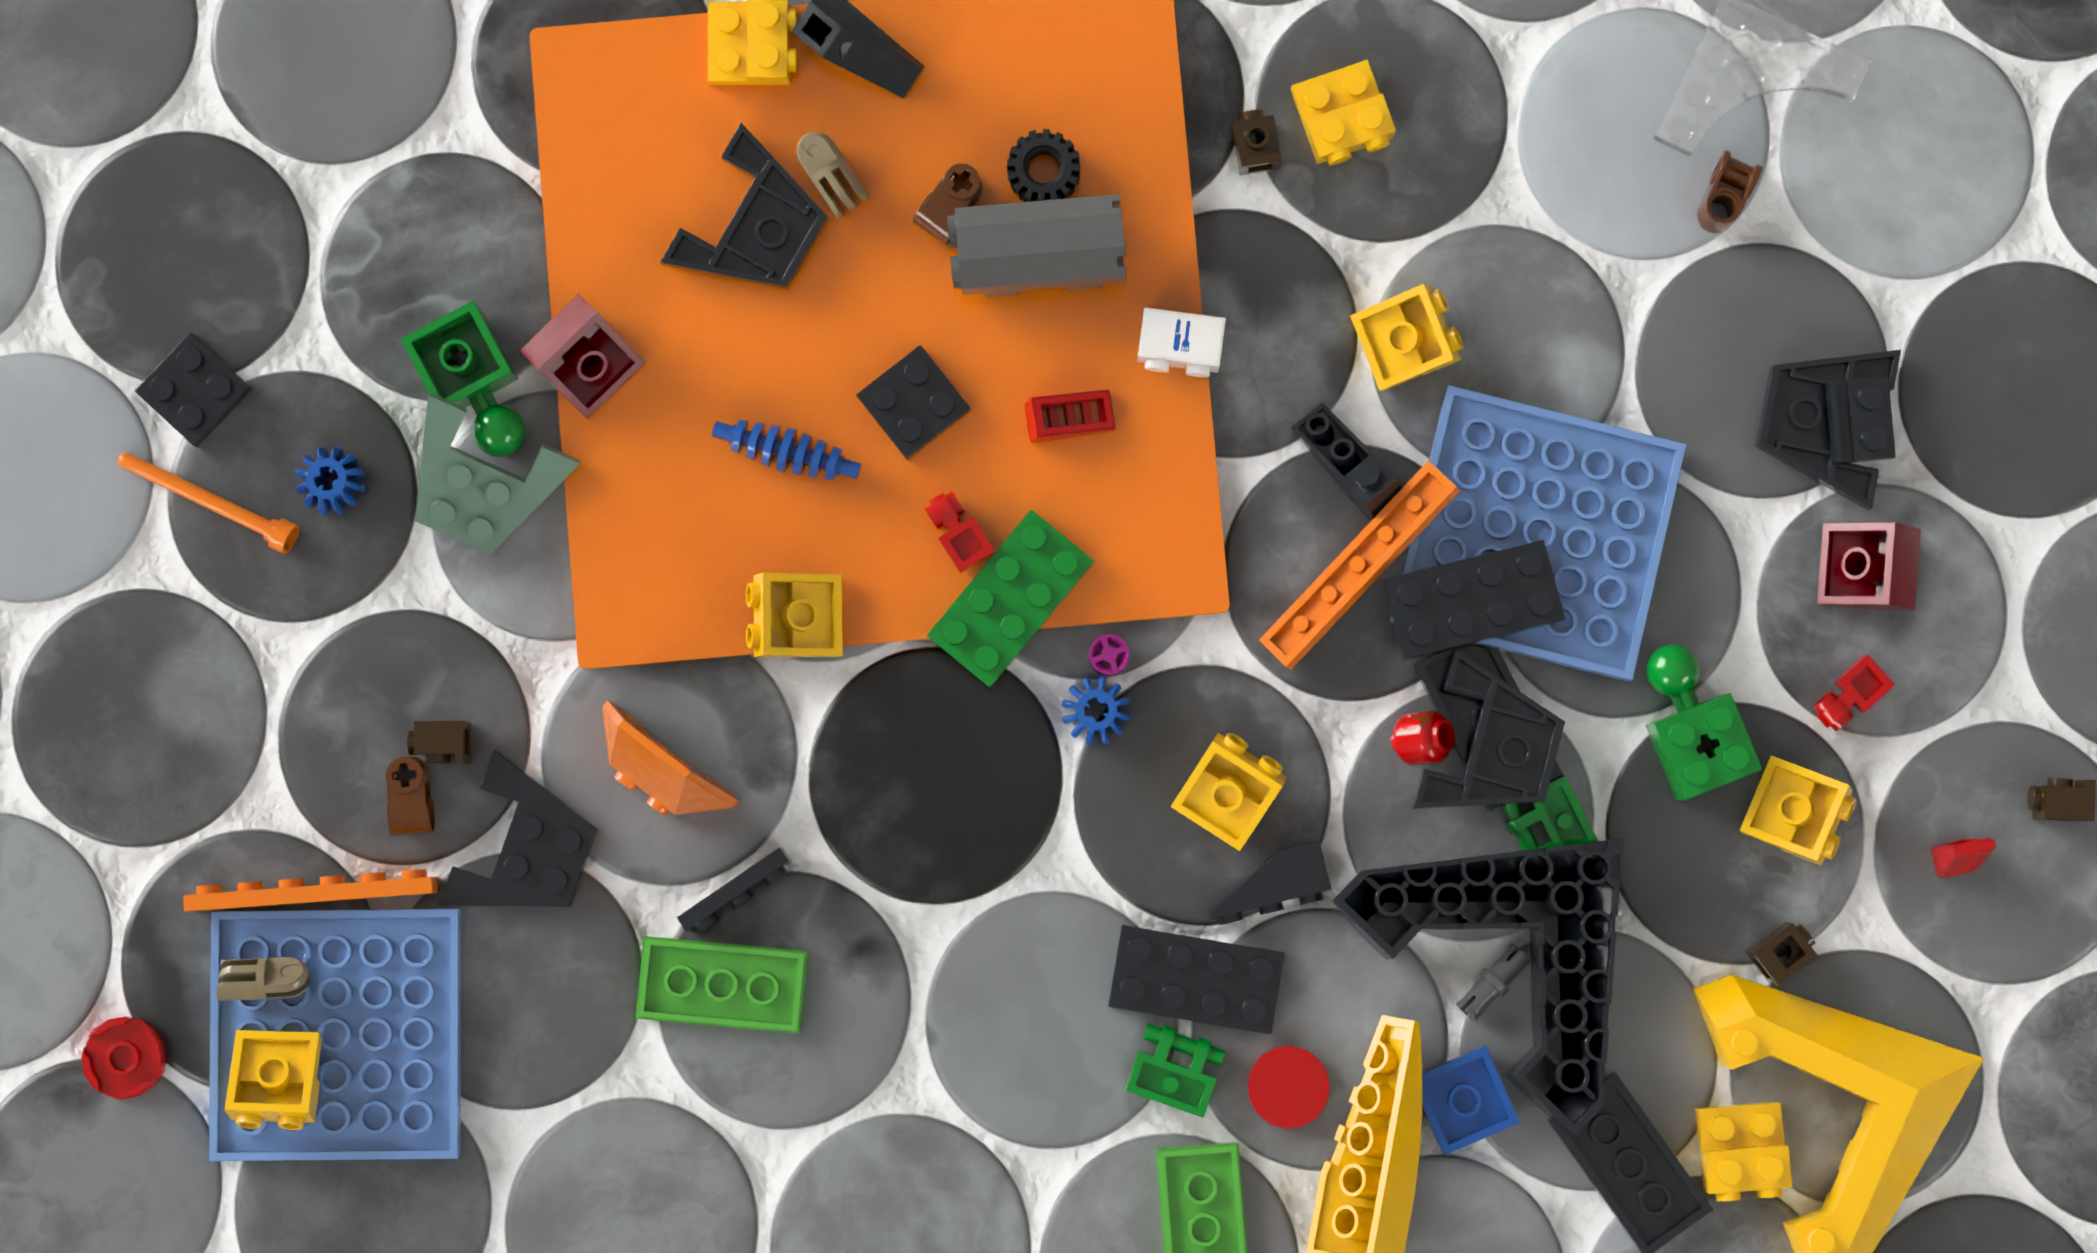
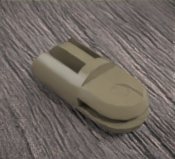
M815 131L802 136L798 141L796 149L798 160L837 220L842 218L845 213L825 182H829L839 199L850 211L855 209L858 203L840 176V172L843 173L862 201L865 202L870 198V195L828 135Z
M294 957L221 960V971L219 972V985L216 995L219 1001L292 998L301 995L307 990L311 981L310 973L306 964L299 958Z

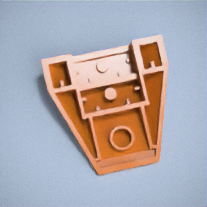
M607 700L602 706L609 765L618 771L614 778L631 791H634L637 786L650 795L646 802L665 817L670 811L674 815H686L737 808L742 802L710 776L700 774L643 730L645 726L615 703Z

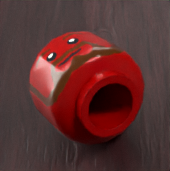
M1437 711L1408 713L1402 715L1397 720L1391 734V744L1399 758L1410 766L1443 762L1453 749L1455 733L1452 724Z

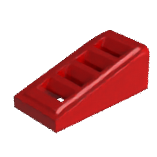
M1110 389L1031 397L1025 403V414L1031 443L1110 432L1116 429ZM1090 402H1096L1098 423H1093ZM1076 404L1080 405L1082 424L1077 425L1074 410V405ZM1057 407H1063L1066 426L1060 427ZM1044 409L1047 411L1049 428H1044L1042 410Z
M1991 837L1967 838L1933 846L1931 853L1937 876L1939 878H1948L1974 872L1981 867L1996 848L1994 839H1991Z

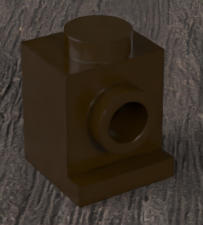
M1260 109L1241 113L1240 120L1234 121L1232 126L1239 175L1279 170L1282 158L1279 151L1274 115L1264 116V110ZM1251 133H1262L1264 141L1260 144L1253 143L1249 138Z
M414 721V731H409L407 737L409 755L426 756V763H451V755H455V762L471 763V722Z
M2047 778V785L2045 786L2031 785L2027 794V804L2029 810H2033L2032 819L2075 822L2095 821L2096 780H2075L2073 787V779Z
M1785 922L1754 947H1750L1745 951L1767 982L1775 986L1783 984L1818 957L1812 948L1815 941L1810 933L1801 924L1795 926L1790 922ZM1781 943L1785 944L1788 948V954L1783 959L1778 958L1775 953L1776 947Z

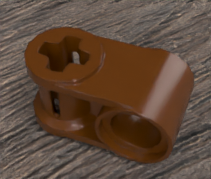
M1724 150L1711 175L1710 185L1698 209L1697 217L1701 227L1711 233H1722L1727 230L1740 216L1747 199L1760 177L1763 167L1758 164L1752 167L1732 158L1731 152ZM1713 203L1722 204L1728 211V218L1722 219L1714 215L1711 205Z
M968 164L951 166L934 191L921 204L913 218V223L945 245H948L950 241L948 237L947 216L955 215V208L974 206L982 194V183L978 172ZM968 177L972 189L970 191L962 189L957 193L954 182L957 179L963 182Z
M418 757L396 758L386 769L387 820L391 836L434 832L435 813L431 797L428 766ZM406 763L409 770H416L417 773L416 778L409 781V786L407 780L399 778V771L406 770Z

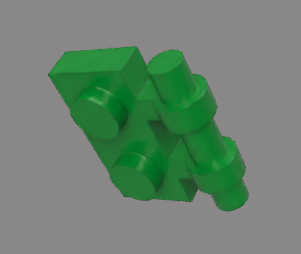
M1563 774L1550 780L1545 801L1531 803L1533 808L1522 812L1518 804L1501 805L1508 819L1505 821V824L1510 834L1515 833L1523 850L1598 842L1566 776ZM1538 821L1541 822L1549 838L1548 842L1541 845L1538 844L1529 827Z
M1147 1023L1142 1039L1156 1043L1157 1048L1154 1056L1138 1050L1125 1091L1204 1118L1217 1078L1202 1073L1205 1061L1221 1066L1226 1050L1212 1046L1210 1040L1202 1037L1195 1040L1175 1033L1176 1028L1167 1025L1160 1028ZM1173 1049L1192 1056L1189 1068L1167 1061L1169 1050Z

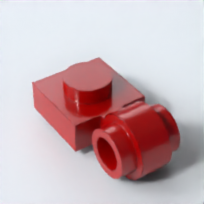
M953 492L946 496L944 493H941L929 501L931 505L925 508V511L936 528L940 529L945 525L946 528L950 529V531L938 539L960 573L995 552L973 516L960 524L958 516L965 513Z
M1868 654L1863 655L1834 681L1843 694L1836 696L1833 691H1829L1813 705L1817 711L1815 716L1826 728L1831 726L1834 731H1838L1854 717L1850 711L1852 705L1860 713H1864L1891 690L1895 684Z

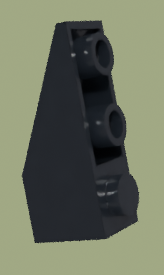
M811 0L792 30L797 37L822 58L902 98L907 95L925 68L922 63L847 0Z
M1324 403L1320 404L1292 427L1293 432L1348 498L1370 521L1402 489L1398 478Z
M1320 841L1276 851L1208 912L1209 919L1218 918L1220 925L1243 920L1242 911L1258 908L1260 915L1283 910L1282 901L1298 898L1300 905L1323 900L1322 892L1331 890V885Z

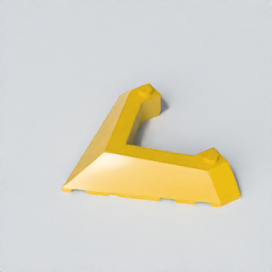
M1728 975L1694 988V995L1722 1067L1733 1070L1770 1056L1867 1100L1861 1115L1863 1118L1853 1140L1851 1139L1838 1167L1839 1173L1830 1193H1827L1822 1207L1782 1223L1794 1253H1873L1984 1058L1734 975Z

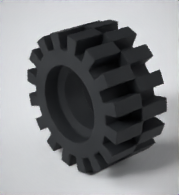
M1043 129V133H1036V130L1029 132L1028 137L1024 138L1021 136L1017 140L1015 147L1012 146L1009 152V159H1007L1008 180L1013 192L1019 195L1020 200L1031 202L1065 199L1068 195L1071 197L1075 192V186L1078 185L1080 179V157L1070 139L1066 141L1063 138V134L1056 132V135L1051 134L1050 129ZM1048 154L1058 161L1060 171L1053 181L1038 183L1030 177L1028 165L1037 155Z

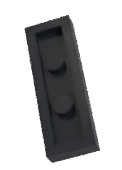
M779 847L676 918L685 931H690L695 927L699 933L720 920L716 913L728 904L731 905L733 910L738 908L754 896L750 889L762 881L767 886H770L785 876L788 871L784 866L792 862L791 858L783 847Z

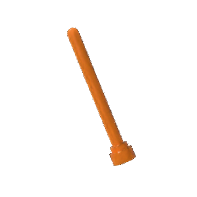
M122 453L118 457L120 467L263 535V540L268 542V546L282 554H287L297 540L300 530L299 525L285 518L280 520L274 518L270 521L130 453Z

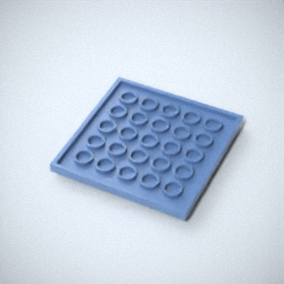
M1448 385L1445 390L1429 461L1461 491L1408 546L1401 575L1544 540L1565 620L1480 641L1475 644L1630 682L1634 676L1686 444Z
M461 909L211 912L209 1161L458 1159L461 1157ZM294 957L303 961L310 973L311 981L307 990L296 997L219 1001L217 999L216 992L219 985L221 960ZM236 1030L320 1033L322 1044L317 1074L320 1089L315 1123H304L301 1130H286L278 1127V1122L262 1121L261 1128L246 1129L238 1127L236 1120L230 1119L224 1109Z

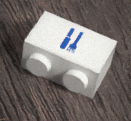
M1144 307L1137 362L1145 363V369L1150 371L1169 372V367L1186 369L1185 374L1189 376L1210 377V372L1218 373L1220 367L1226 318Z

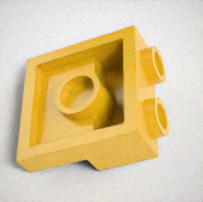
M789 0L708 2L709 85H790V72H797V48H790V32H792L798 22L797 8H790Z
M1368 59L1294 84L1290 88L1317 164L1328 161L1329 166L1340 164L1352 158L1351 152L1366 148L1368 153L1383 149L1390 145L1389 139H1392L1396 133L1383 93H1379Z
M1421 284L1350 315L1379 391H1385L1420 375L1425 376L1461 360L1458 351L1464 348L1458 330L1454 326L1448 328L1443 313L1449 311V307L1440 289L1433 290L1432 285Z
M760 573L753 576V583L749 582L746 587V604L748 607H754V624H748L746 643L748 648H754V658L843 656L842 574Z
M1217 733L1172 803L1171 808L1240 851L1283 787L1287 776L1281 773L1283 767L1275 759L1267 755H1262L1259 759L1246 751L1248 744L1239 736L1227 733L1224 737Z
M1771 755L1742 823L1740 832L1781 848L1784 852L1822 866L1825 858L1832 860L1835 856L1841 837L1835 835L1840 820L1849 821L1856 805V799L1850 797L1853 792L1850 785Z
M236 1030L224 1110L231 1120H236L238 1127L258 1129L261 1128L262 1121L278 1122V1127L282 1129L301 1130L304 1123H315L320 1082L317 1078L322 1044L320 1033Z
M1781 1102L1695 1108L1704 1192L1715 1194L1716 1201L1741 1200V1192L1757 1190L1758 1198H1773L1783 1196L1782 1188L1793 1187L1789 1146L1784 1142Z

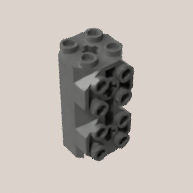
M1119 194L955 208V215L947 216L950 249L958 248V256L950 257L954 289L961 288L962 295L984 294L988 298L1020 295L1024 290L1065 287L1068 291L1101 288L1105 283L1126 282V266H1124L1123 262L1125 243Z

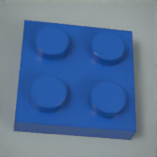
M1483 1045L1422 1072V1109L1442 1155L1445 1156L1520 1123L1487 1046Z

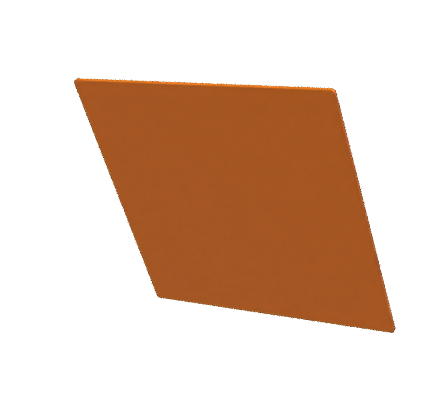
M848 0L925 66L904 98L822 58L793 32H790V48H797V72H790V85H709L708 13L534 28L530 32L551 320L579 294L646 362L588 419L557 390L561 449L563 453L580 460V465L564 480L577 656L578 664L581 668L598 669L754 655V648H748L746 643L748 624H754V607H748L746 604V587L749 582L753 583V576L760 573L842 574L843 647L930 639L927 637L930 630L994 554L992 553L964 572H959L938 539L950 531V529L946 528L945 525L937 529L925 511V508L931 505L930 500L941 493H944L946 496L950 492L954 493L965 513L958 516L960 524L973 516L995 552L1032 509L1094 560L1093 565L1040 629L1225 613L1229 609L1230 601L1209 377L1189 376L1185 374L1186 369L1169 367V372L1150 371L1145 369V363L1137 362L1144 307L1203 315L1174 0ZM808 4L790 6V8H797L798 20ZM741 122L828 217V221L788 289L663 266L660 263L680 228L716 247L755 178L724 162L721 158ZM1043 129H1050L1051 134L1056 135V132L1063 134V138L1066 141L1070 139L1074 144V149L1078 151L1080 157L1079 183L1075 186V192L1071 197L1068 195L1065 199L1120 195L1125 243L1123 262L1124 266H1126V282L1105 283L1101 288L1068 291L1065 287L1024 290L1020 295L988 298L984 294L962 295L961 288L954 289L950 262L951 256H958V248L950 249V243L945 245L913 223V218L928 195L934 191L946 171L956 164H968L978 172L982 183V194L974 206L1023 202L1019 199V195L1013 192L1008 180L1007 159H1009V152L1012 146L1015 147L1017 140L1021 136L1026 138L1029 136V132L1036 130V133H1043ZM817 131L824 133L834 141L870 195L869 199L865 202L862 201L843 173L840 172V176L858 203V206L850 211L839 199L829 182H825L844 210L845 215L837 220L798 160L796 154L798 141L809 132ZM1048 154L1035 156L1028 165L1030 177L1038 183L1053 181L1060 171L1058 161ZM968 177L963 182L958 179L954 182L957 193L962 189L968 191L972 189ZM921 345L969 405L971 411L909 460H906L860 402L856 394ZM1110 389L1116 427L1114 431L1045 442H1030L1025 403L1031 397ZM1090 402L1093 423H1098L1096 402ZM1076 404L1074 405L1077 425L1082 424L1080 405ZM1057 407L1060 427L1066 426L1063 407ZM1044 409L1042 410L1044 428H1049L1047 411ZM740 419L748 420V430L752 431L756 422L765 423L764 435L766 436L772 425L781 426L780 440H783L788 427L797 429L795 444L799 445L803 433L812 436L811 449L815 450L819 439L827 442V454H831L833 447L836 446L842 449L844 459L862 464L857 479L840 474L839 476L836 475L833 481L825 480L826 470L821 469L817 478L808 477L810 465L807 464L802 475L792 474L793 460H790L785 473L777 471L776 463L778 456L774 455L771 466L767 467L761 464L763 451L758 452L755 460L746 457V446H743L740 454L731 451L729 441L712 437L714 424L716 421L729 425H737Z

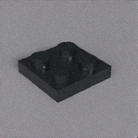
M190 332L137 387L135 392L189 443L198 447L253 388L195 334Z
M921 345L856 394L860 402L906 460H909L971 411L969 405Z

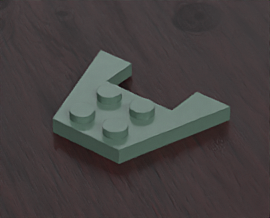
M429 392L415 521L491 555L580 465V460L546 444H542L526 479L468 454L451 446L467 409Z

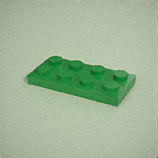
M1031 509L930 630L927 637L991 688L1093 565L1094 560Z

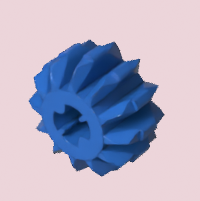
M335 446L330 455L326 448H317V461L309 455L303 457L304 463L310 467L307 471L302 469L295 471L296 476L306 480V482L296 486L295 489L299 494H308L303 502L306 507L312 508L317 505L318 513L327 515L332 506L336 514L342 515L345 510L343 501H346V503L353 507L358 505V501L352 496L353 491L365 492L366 486L355 482V480L362 478L366 473L361 467L353 468L358 460L355 455L349 454L344 457L343 449ZM328 473L338 476V479L332 482V489L323 485L324 482L329 480Z
M1104 676L1099 678L1098 689L1092 688V682L1089 677L1083 678V685L1086 689L1084 694L1076 686L1072 685L1069 691L1078 699L1077 703L1070 700L1062 701V707L1076 710L1075 714L1063 717V723L1070 724L1078 720L1079 725L1073 729L1071 736L1077 738L1084 729L1088 730L1086 737L1087 745L1093 744L1094 732H1100L1101 741L1104 745L1109 744L1110 741L1106 729L1110 728L1114 734L1121 736L1124 731L1114 720L1128 722L1131 717L1128 713L1117 712V708L1130 704L1128 697H1123L1116 701L1113 698L1121 690V685L1116 683L1109 692L1104 691L1107 683V678ZM1092 700H1097L1099 705L1106 704L1108 708V714L1103 713L1102 716L1105 719L1100 722H1096L1093 716L1086 717L1084 713V708L1089 709L1090 705L1088 702Z

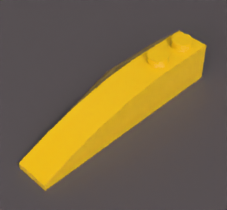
M1384 1015L1380 1019L1363 1063L1366 1072L1361 1084L1353 1088L1348 1101L1353 1104L1345 1125L1339 1124L1334 1140L1338 1141L1331 1161L1325 1160L1320 1173L1306 1253H1405L1416 1191L1421 1144L1422 1052L1420 1022Z

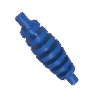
M740 419L737 425H729L716 421L714 424L712 437L729 441L731 451L740 454L743 446H746V457L751 460H755L758 452L763 451L761 464L767 467L771 466L774 455L778 456L776 463L777 471L785 473L790 460H793L792 474L802 475L807 464L810 465L808 477L817 478L821 469L826 470L825 480L833 481L835 476L840 474L857 479L862 464L844 459L842 449L834 446L831 454H827V442L820 439L816 444L815 450L811 449L812 436L803 433L799 445L795 444L797 429L788 427L783 440H780L781 426L772 425L766 436L764 435L765 423L756 422L752 431L748 430V420Z

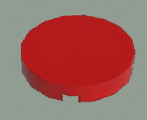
M130 1016L109 1019L94 1028L86 1042V1047L83 1048L81 1057L83 1071L91 1086L100 1093L120 1100L141 1096L154 1088L164 1074L168 1058L165 1041L158 1030L144 1019Z
M1292 1045L1274 1047L1261 1054L1252 1066L1247 1080L1248 1098L1256 1113L1270 1125L1284 1129L1303 1127L1315 1120L1326 1107L1330 1093L1328 1074L1321 1061L1308 1050Z

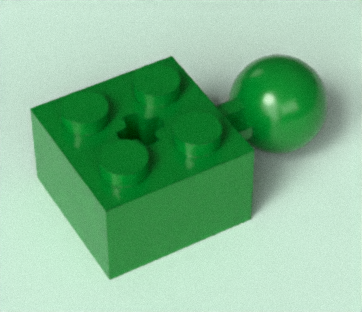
M473 300L400 339L428 392L464 408L472 406L477 415L472 428L473 438L477 446L484 453L494 457H505L519 449L525 438L523 419L514 409L505 405H499L493 395L494 392L519 378L484 312ZM458 352L468 356L466 363L461 367L453 365L458 361L456 357Z
M1668 644L1652 653L1647 662L1646 674L1650 685L1657 692L1671 697L1677 713L1645 726L1675 800L1681 801L1758 772L1762 768L1732 694H1723L1699 703L1693 688L1698 681L1700 673L1696 656L1682 645ZM1700 736H1702L1704 741H1709L1711 748L1708 750V756L1706 753L1698 754L1696 746L1701 744Z

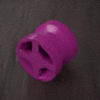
M1101 635L1090 646V665L1100 675L1108 677L1118 675L1128 665L1130 657L1129 647L1125 640L1118 635Z

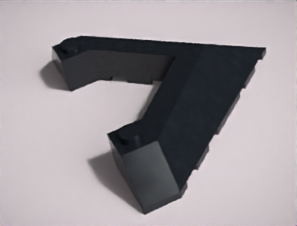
M1623 838L1362 870L1332 900L1353 928L1386 960L1394 959L1420 930L1530 929L1533 1047L1505 1076L1537 1107L1574 1136L1603 1106L1605 1090L1603 1088L1604 1067L1605 1063H1607L1609 1029L1607 1027L1609 1004H1611L1616 944L1615 921L1616 916H1618L1620 855H1622Z

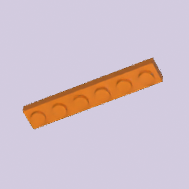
M1428 460L1259 641L1285 667L1292 670L1461 490Z
M427 869L402 871V879L386 880V872L360 874L361 882L345 883V875L319 877L320 885L304 886V878L278 880L279 888L263 889V881L237 883L238 891L222 892V884L196 886V894L183 895L184 912L434 894L440 893L439 877H427Z

